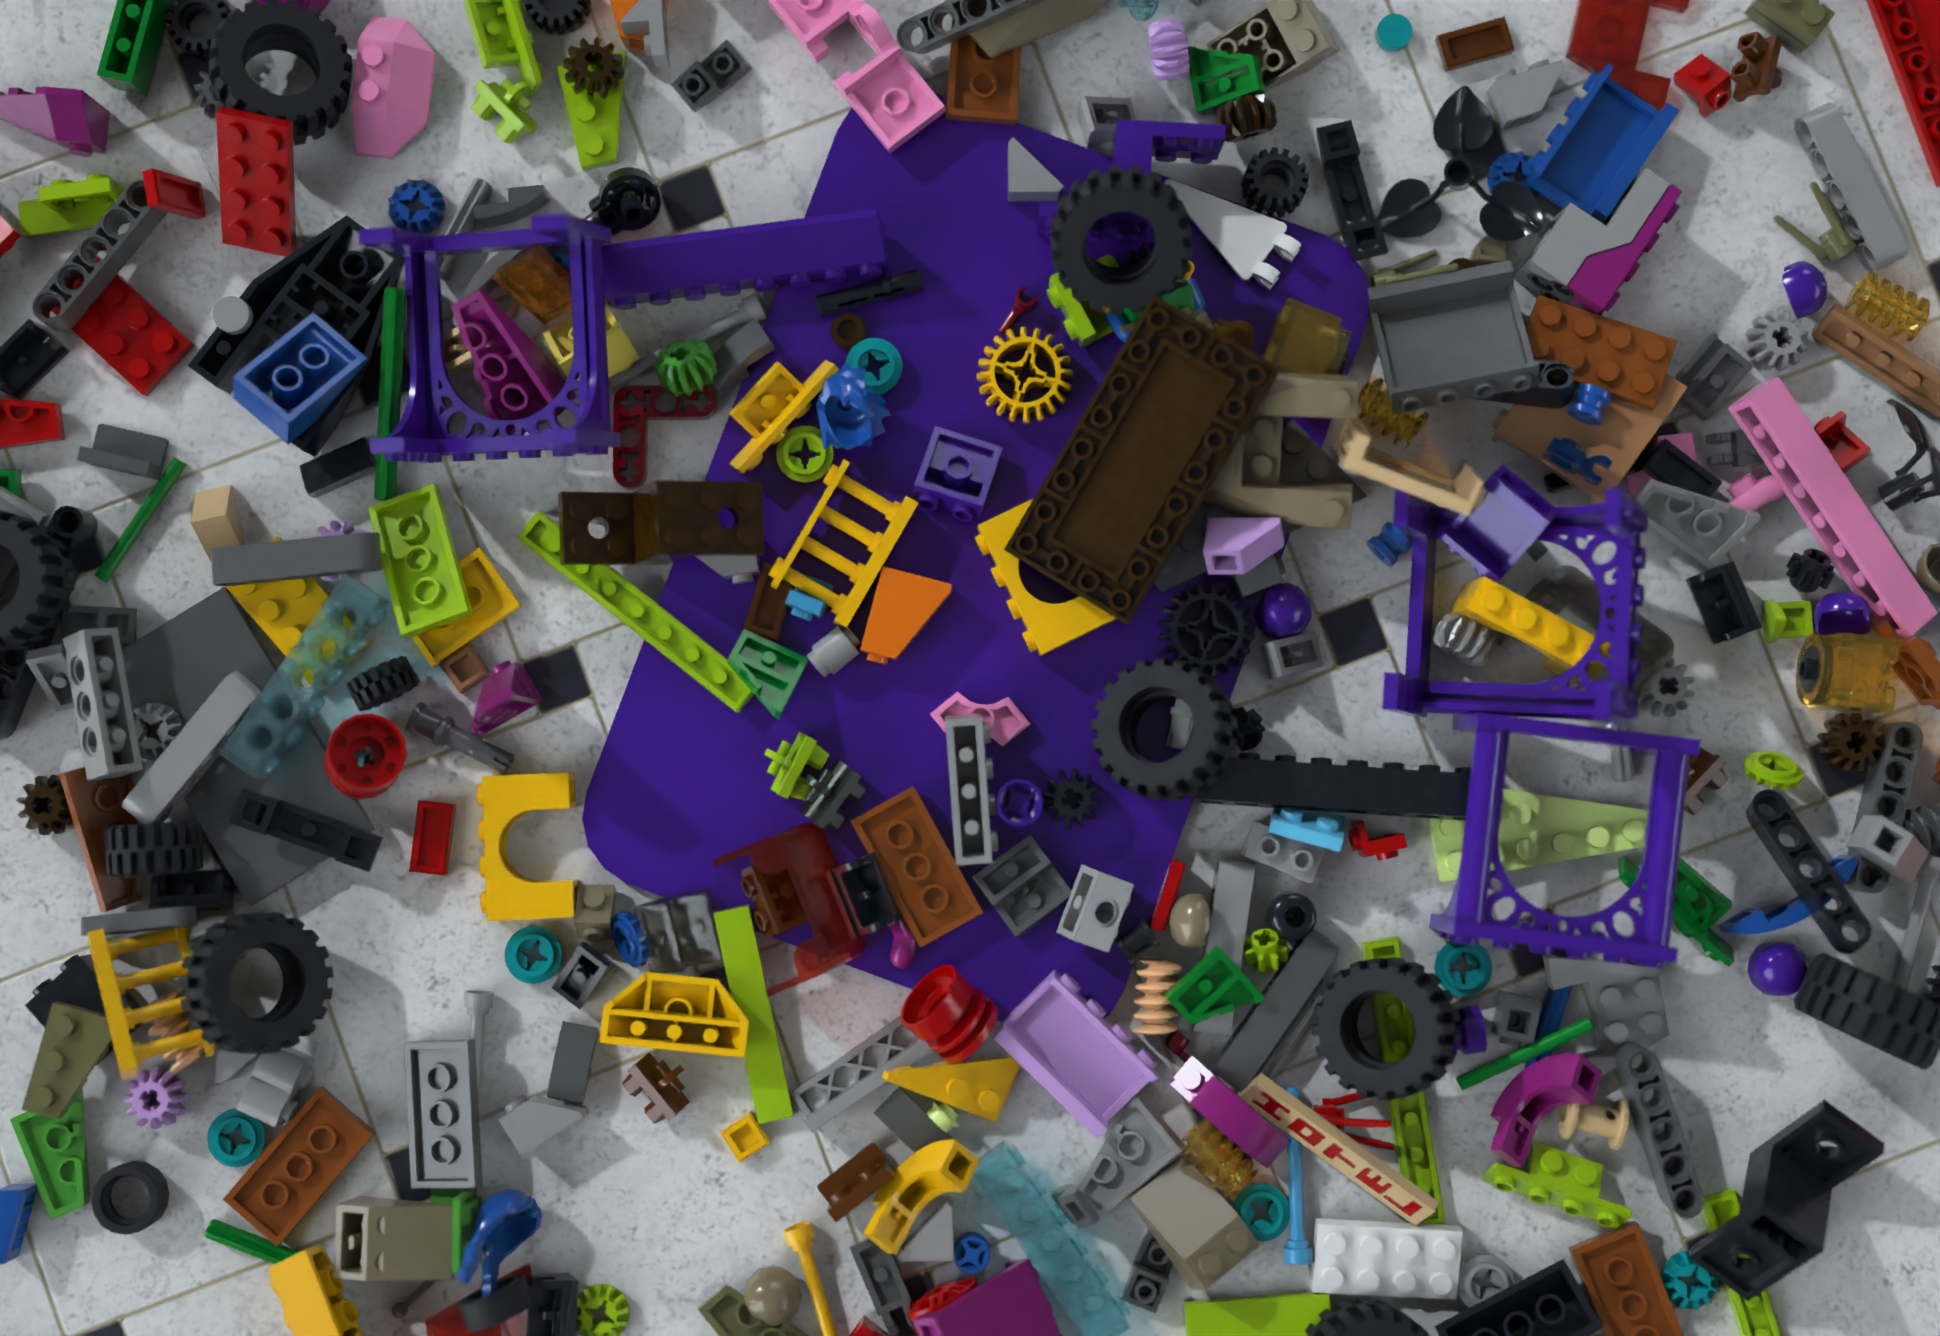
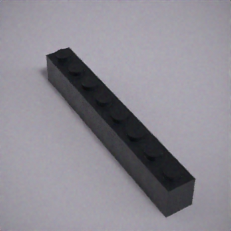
M1239 753L1238 758L1226 757L1231 762L1226 770L1220 767L1215 775L1219 778L1217 782L1212 786L1204 784L1201 786L1202 793L1191 797V803L1264 808L1291 807L1309 811L1465 821L1471 767H1456L1453 773L1440 772L1441 766L1419 765L1418 770L1404 769L1403 763L1385 762L1382 764V768L1368 767V761L1347 760L1346 765H1333L1330 758L1315 757L1310 759V763L1296 762V756L1276 755L1274 760H1260V754Z

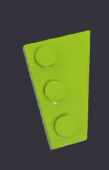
M626 50L613 53L622 55L623 62L620 67L625 70L627 65ZM563 65L557 66L581 168L583 171L618 163L621 107L625 87L624 78L618 80L620 84L617 91L608 89V97L605 100L598 92H594L593 99L589 100L587 98V90L584 89L579 94L573 91L575 83H567L565 80V73L568 70ZM596 65L593 66V69H591V66H588V70L594 72L595 68L597 72L600 71V67Z

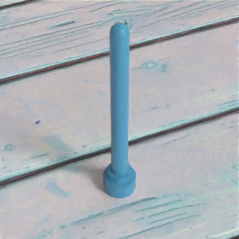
M1289 1086L1286 1091L1300 1100L1298 1088ZM1287 1133V1138L1290 1140V1143L1287 1145L1291 1239H1287V1246H1284V1262L1287 1264H1310L1314 1261L1313 1247L1309 1246V1239H1305L1302 1144Z

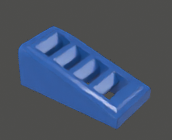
M36 1183L10 1184L0 1189V1264H5L19 1257L37 1192Z

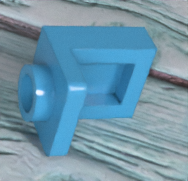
M803 574L806 577L817 582L818 584L829 589L830 591H833L832 584ZM795 587L794 591H789L785 602L788 607L793 608L791 611L792 615L807 621H811L813 616L822 619L827 607L824 602L817 600Z

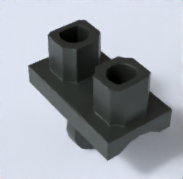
M838 758L829 770H824L818 780L808 775L805 781L812 788L806 795L805 799L807 801L800 812L823 830L826 826L838 829L845 820L846 813L839 807L846 797L856 801L866 791V786L860 780L861 775Z

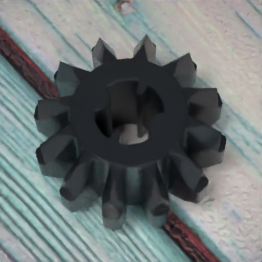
M1073 768L1071 771V781L1067 780L1063 770H1059L1057 773L1061 781L1060 785L1051 778H1048L1046 781L1048 786L1055 789L1054 793L1041 792L1042 798L1053 799L1052 804L1045 805L1042 808L1043 812H1050L1056 808L1058 812L1051 819L1053 824H1057L1064 815L1066 816L1064 822L1065 829H1071L1072 817H1076L1078 826L1083 828L1086 826L1082 817L1083 813L1091 819L1097 817V814L1088 807L1090 804L1095 806L1102 805V800L1090 799V794L1099 792L1101 788L1099 785L1092 786L1089 789L1086 788V785L1092 779V775L1089 773L1083 777L1081 782H1078L1079 770L1077 768ZM1067 789H1071L1073 793L1079 792L1081 795V801H1076L1079 806L1075 809H1072L1070 805H1063L1061 798L1066 797L1063 793Z

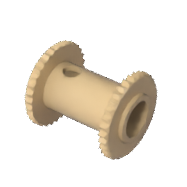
M1617 1100L1612 1108L1594 1104H1566L1560 1106L1558 1130L1563 1139H1570L1573 1132L1578 1130L1607 1137L1608 1146L1613 1150H1618L1623 1145L1629 1127V1107L1625 1100Z

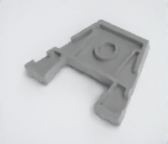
M1543 955L1548 986L1551 989L1556 990L1586 983L1597 1049L1580 1054L1584 1055L1602 1071L1601 1077L1617 1068L1615 1054L1622 1044L1635 1042L1648 1049L1669 1036L1658 968L1640 966V964L1629 963L1628 961H1626V964L1603 960Z

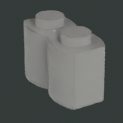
M281 1048L277 1053L260 1054L252 1076L241 1094L236 1110L273 1127L283 1125L285 1121L290 1122L299 1107V1102L296 1101L300 1088L305 1089L314 1075L315 1069L311 1067L314 1058L294 1048Z

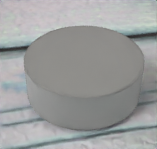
M227 296L216 303L213 310V319L215 324L229 334H241L251 326L253 312L249 304L235 296Z

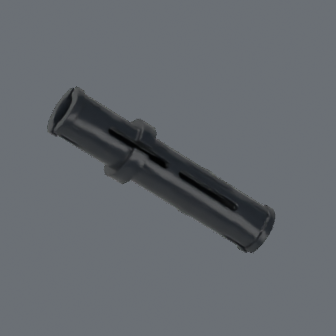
M919 268L888 276L887 273L880 275L881 279L820 295L817 294L816 300L820 315L825 317L887 300V303L893 302L895 297L924 291Z

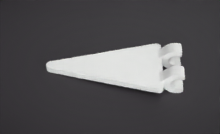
M1167 179L1164 185L1170 183L1176 190L1178 199L1183 201L1187 216L1242 281H1249L1253 276L1258 283L1270 290L1280 274L1273 266L1263 262L1274 248L1280 256L1289 262H1292L1298 254L1301 243L1285 234L1287 229L1285 223L1175 180Z

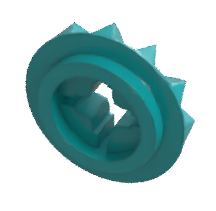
M880 338L864 339L853 346L848 353L846 363L849 362L851 369L867 368L869 366V353H871L872 358H875L877 363L889 362L880 368V380H877L872 372H865L864 375L868 385L879 394H885L888 390L895 387L902 374L901 356L898 350L886 340Z
M528 926L515 932L509 939L505 948V962L508 970L515 978L525 983L537 984L550 979L562 965L563 948L557 935L546 929V927ZM540 941L539 953L543 954L548 960H536L529 969L530 956L520 949H532Z
M1450 941L1436 953L1437 957L1433 969L1436 976L1442 980L1440 985L1445 990L1449 989L1451 994L1463 997L1472 996L1480 992L1488 984L1492 974V962L1486 949L1479 943L1478 945ZM1461 952L1466 963L1477 966V968L1465 971L1463 983L1460 973L1449 969V966L1459 963Z
M230 1109L221 1113L211 1123L207 1135L208 1147L213 1157L221 1164L229 1167H243L259 1158L262 1150L267 1145L265 1143L267 1129L263 1127L260 1120L236 1109ZM241 1126L242 1136L247 1137L250 1141L240 1143L235 1149V1139L231 1138L227 1133H233Z
M1251 1183L1250 1186L1239 1191L1232 1204V1208L1239 1214L1258 1242L1277 1238L1286 1229L1290 1220V1206L1287 1198L1280 1189L1269 1183ZM1252 1201L1260 1206L1268 1203L1269 1206L1266 1211L1272 1221L1269 1222L1262 1217H1258L1256 1220L1252 1217L1255 1212L1250 1202Z
M1690 1250L1675 1253L1664 1263L1660 1274L1670 1302L1681 1309L1698 1310L1699 1307L1705 1304H1711V1298L1715 1292L1719 1291L1718 1278L1689 1258ZM1695 1271L1694 1277L1702 1283V1286L1692 1285L1690 1290H1687V1285L1677 1277H1690L1692 1272Z

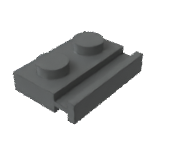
M1716 333L1711 334L1673 377L1688 387L1679 401L1702 421L1710 418L1753 367L1749 361L1729 344H1724L1719 340Z

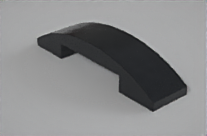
M1348 120L1317 128L1318 147L1330 201L1342 239L1352 262L1387 254L1388 249L1379 218L1375 219L1358 159L1360 149L1352 121Z
M245 788L241 791L229 822L259 834L271 835L333 857L338 862L367 872L371 871L383 837L347 822Z

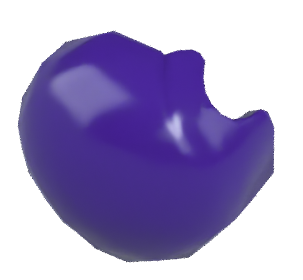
M1798 261L1786 266L1784 271H1789L1783 274L1782 281L1796 318L1801 319L1820 310L1827 299V281L1823 273L1813 264L1806 261Z
M1284 583L1273 586L1264 592L1263 601L1255 608V617L1258 628L1267 637L1276 640L1298 635L1306 629L1312 617L1311 600L1300 587Z
M1839 591L1825 595L1816 604L1814 609L1815 631L1821 636L1837 640L1856 639L1868 634L1871 626V608L1868 601L1862 596L1851 592Z
M1787 942L1763 943L1757 946L1749 957L1747 972L1752 985L1762 993L1772 996H1790L1798 992L1807 974L1809 965L1805 953L1799 947H1795L1794 944Z

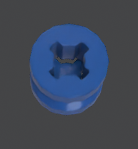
M1580 383L1575 391L1577 398L1575 402L1569 404L1566 412L1572 418L1582 423L1598 426L1604 418L1602 414L1604 407L1609 406L1613 397L1609 392L1598 386Z
M1390 522L1382 526V532L1377 537L1373 536L1366 542L1373 554L1389 567H1392L1397 562V556L1401 552H1408L1412 548V543L1407 536Z
M966 1232L956 1240L954 1260L961 1271L968 1274H976L987 1267L990 1260V1246L982 1234Z

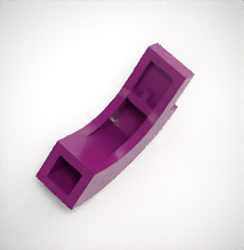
M1579 1053L1552 1055L1528 1066L1507 1085L1493 1107L1490 1116L1499 1122L1490 1149L1512 1167H1524L1534 1134L1541 1121L1551 1111L1562 1105L1592 1104L1602 1071L1584 1055Z
M1191 1056L1169 1082L1204 1117L1265 1168H1268L1290 1143L1287 1137L1236 1095L1195 1057Z

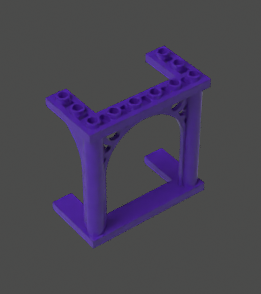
M568 214L531 216V229L425 236L395 227L359 229L360 245L401 254L405 257L410 355V387L403 417L391 434L383 438H370V453L385 454V461L442 462V456L453 455V461H475V454H486V460L508 459V452H519V458H541V451L552 450L553 457L575 456L574 454L606 455L608 454V448L621 447L620 432H611L602 250V244L612 243L611 228ZM569 246L574 353L571 370L562 390L544 409L526 418L498 420L479 413L458 394L447 372L444 357L439 256ZM578 389L576 399L580 400L581 406L577 402L570 400V393L573 390ZM447 396L452 400V406L444 411L443 407H447L444 397ZM563 406L569 408L576 418V422L568 428H564L557 419V410ZM463 412L467 417L466 426L462 432L453 435L449 430L450 421L457 413ZM542 420H548L552 429L541 428L540 430L539 423ZM482 423L485 426V432L477 431L473 434L476 424ZM511 425H514L516 430L515 433L511 435L509 433V427ZM525 430H526L530 435H524Z
M1606 488L1604 502L1579 507H1556L1560 513L1536 539L1560 545L1575 554L1590 571L1599 592L1600 621L1597 633L1588 651L1572 668L1553 679L1532 684L1430 681L1429 669L1437 539H1441L1440 536L1453 524L1461 513L1446 507H1439L1433 502L1400 489H1395L1393 526L1413 536L1405 675L1401 673H1384L1382 709L1412 717H1427V713L1469 714L1481 712L1513 717L1600 720L1615 726L1631 727L1632 718H1637L1639 709L1638 696H1633L1634 681H1639L1641 669L1640 659L1635 658V645L1640 644L1642 641V622L1637 621V607H1642L1644 603V586L1639 584V570H1644L1646 565V549L1641 547V533L1647 532V510H1642L1643 506L1622 488ZM1560 536H1568V537H1567V539L1565 540V539L1561 538ZM1587 536H1595L1588 542L1585 549H1579L1577 538H1583L1588 541ZM1613 542L1616 545L1614 557L1605 564H1595L1593 554L1596 548L1602 543ZM1617 567V570L1612 575V579L1616 580L1615 583L1611 585L1606 584L1605 573ZM1610 608L1615 609V616L1613 618L1606 617V611ZM1609 626H1614V632L1609 628ZM1605 642H1610L1613 645L1612 648L1608 647L1612 660L1601 655V646ZM1600 662L1605 665L1610 674L1609 680H1596V684L1592 682L1587 674L1589 663ZM1573 677H1579L1581 684L1587 690H1579V685L1569 688L1570 680ZM1558 685L1560 687L1559 690L1552 689L1553 687H1556Z
M1481 712L1453 716L1452 730L1475 733L1461 863L1455 889L1446 910L1442 914H1431L1429 928L1440 931L1439 937L1463 944L1478 945L1479 938L1493 940L1492 947L1515 950L1516 943L1530 945V952L1552 954L1553 948L1567 949L1566 956L1589 959L1591 952L1603 954V961L1626 964V961H1628L1629 963L1640 964V966L1662 969L1663 962L1677 963L1678 948L1669 946L1689 758L1690 755H1699L1701 740ZM1510 733L1631 748L1632 753L1654 755L1645 846L1641 867L1630 888L1609 907L1584 916L1554 915L1529 903L1509 881L1501 863L1498 838ZM1491 862L1494 868L1493 870H1490ZM1491 879H1497L1501 883V890L1494 891L1487 897L1488 888L1493 889ZM1505 897L1513 899L1515 907L1512 914L1503 920L1494 919L1492 916L1494 904ZM1635 897H1641L1637 908H1642V915L1630 906L1631 900ZM1619 911L1624 912L1633 921L1634 930L1630 936H1623L1615 929L1613 925L1615 913ZM1522 913L1532 914V924L1528 925L1529 921H1522L1516 927L1512 926L1519 920ZM1561 920H1564L1567 924L1566 929L1563 931L1558 929V923ZM1603 922L1605 930L1609 935L1608 938L1602 931L1595 930V933H1593V923ZM1549 923L1550 931L1542 930ZM1576 927L1580 931L1581 935L1573 934L1575 932Z

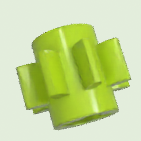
M1268 928L1253 931L1251 940L1244 941L1243 951L1246 965H1253L1260 973L1278 971L1280 961H1288V948L1285 946V937L1278 936L1274 930Z

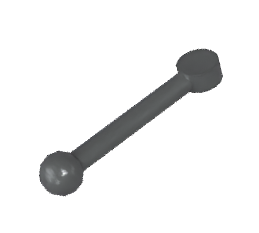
M426 1280L404 1302H398L392 1308L393 1316L396 1318L404 1317L408 1312V1307L436 1280Z

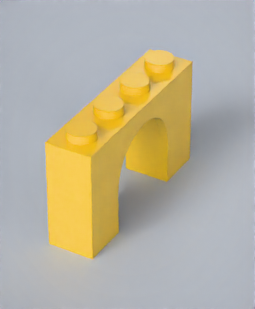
M1031 499L979 524L977 528L979 535L974 538L982 555L990 554L995 564V567L991 568L990 571L998 587L1005 586L1011 597L1006 603L1014 620L1021 618L1027 631L1021 634L1029 651L1037 650L1041 657L1117 620V618L1081 596L1064 603L1051 604L1034 598L1025 589L1019 575L1020 559L1005 551L1004 548L1033 500Z
M1485 576L1464 584L1448 613L1467 616L1469 619L1476 620L1479 624L1487 626L1488 629L1505 633L1527 643L1546 655L1541 666L1557 675H1561L1572 668L1585 655L1595 638L1593 634ZM1605 642L1601 646V655L1608 658L1610 655L1608 647L1612 648L1613 645ZM1600 662L1589 663L1587 666L1588 677L1596 679L1604 665ZM1577 676L1570 680L1572 683L1580 681Z
M575 772L482 776V784L477 786V801L479 805H483V820L478 822V836L480 841H484V855L480 856L479 871L481 877H485L486 891L481 893L480 904L482 913L487 914V921L575 917L579 879L537 881L526 878L512 866L506 849L507 836L512 825L524 814L534 810L576 808Z

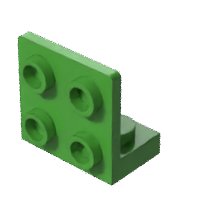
M477 1187L430 1188V1202L453 1204L452 1273L458 1274L464 1258V1251L473 1238L477 1212L482 1206V1197L477 1196Z

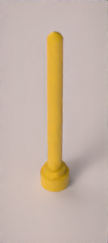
M811 1221L791 1225L785 1228L783 1233L787 1245L792 1246L793 1251L798 1253L823 1336H838L811 1246L814 1244L812 1238L815 1237Z

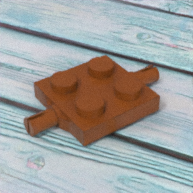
M1888 620L1879 623L1874 627V630L1885 642L1881 647H1894H1880L1878 652L1922 706L1931 705L1940 710V662L1935 657L1936 651L1933 646L1919 636L1912 638L1899 636L1888 623Z

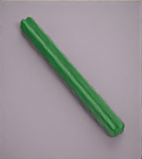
M386 287L384 290L377 438H383L391 434L400 423L406 290L400 287ZM376 454L374 497L381 501L396 497L398 461H385V454Z

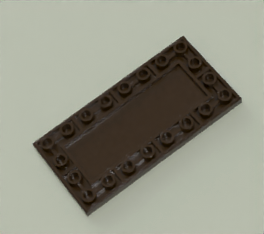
M1152 295L1004 550L1121 622L1129 625L1282 369L1157 296Z

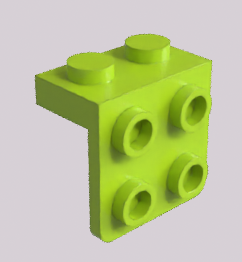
M1105 255L1096 260L1103 265L1120 268L1112 255ZM1059 272L1050 276L1049 289L1046 290L1047 295L1055 309L1060 307L1066 319L1063 321V325L1072 341L1076 339L1080 347L1083 348L1113 332L1104 319L1106 314L1095 313L1090 309L1088 300L1085 299L1084 302L1080 303L1072 297V289H1065L1059 281Z

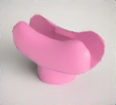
M1748 473L1726 488L1732 497L1728 503L1755 512L1770 501L1783 499L1786 496L1775 477L1771 475L1757 481L1752 473Z

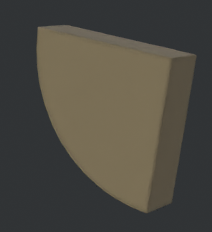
M1487 235L1474 247L1469 260L1473 261L1476 265L1506 261L1508 241H1498Z

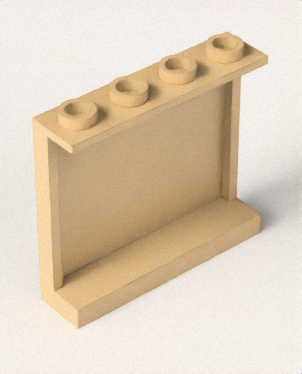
M1346 418L1334 447L1343 468L1466 516H1469L1472 508H1479L1486 488L1482 487L1484 481L1468 461L1461 460L1454 478L1451 479L1369 447L1368 444L1371 437L1362 420L1359 418Z

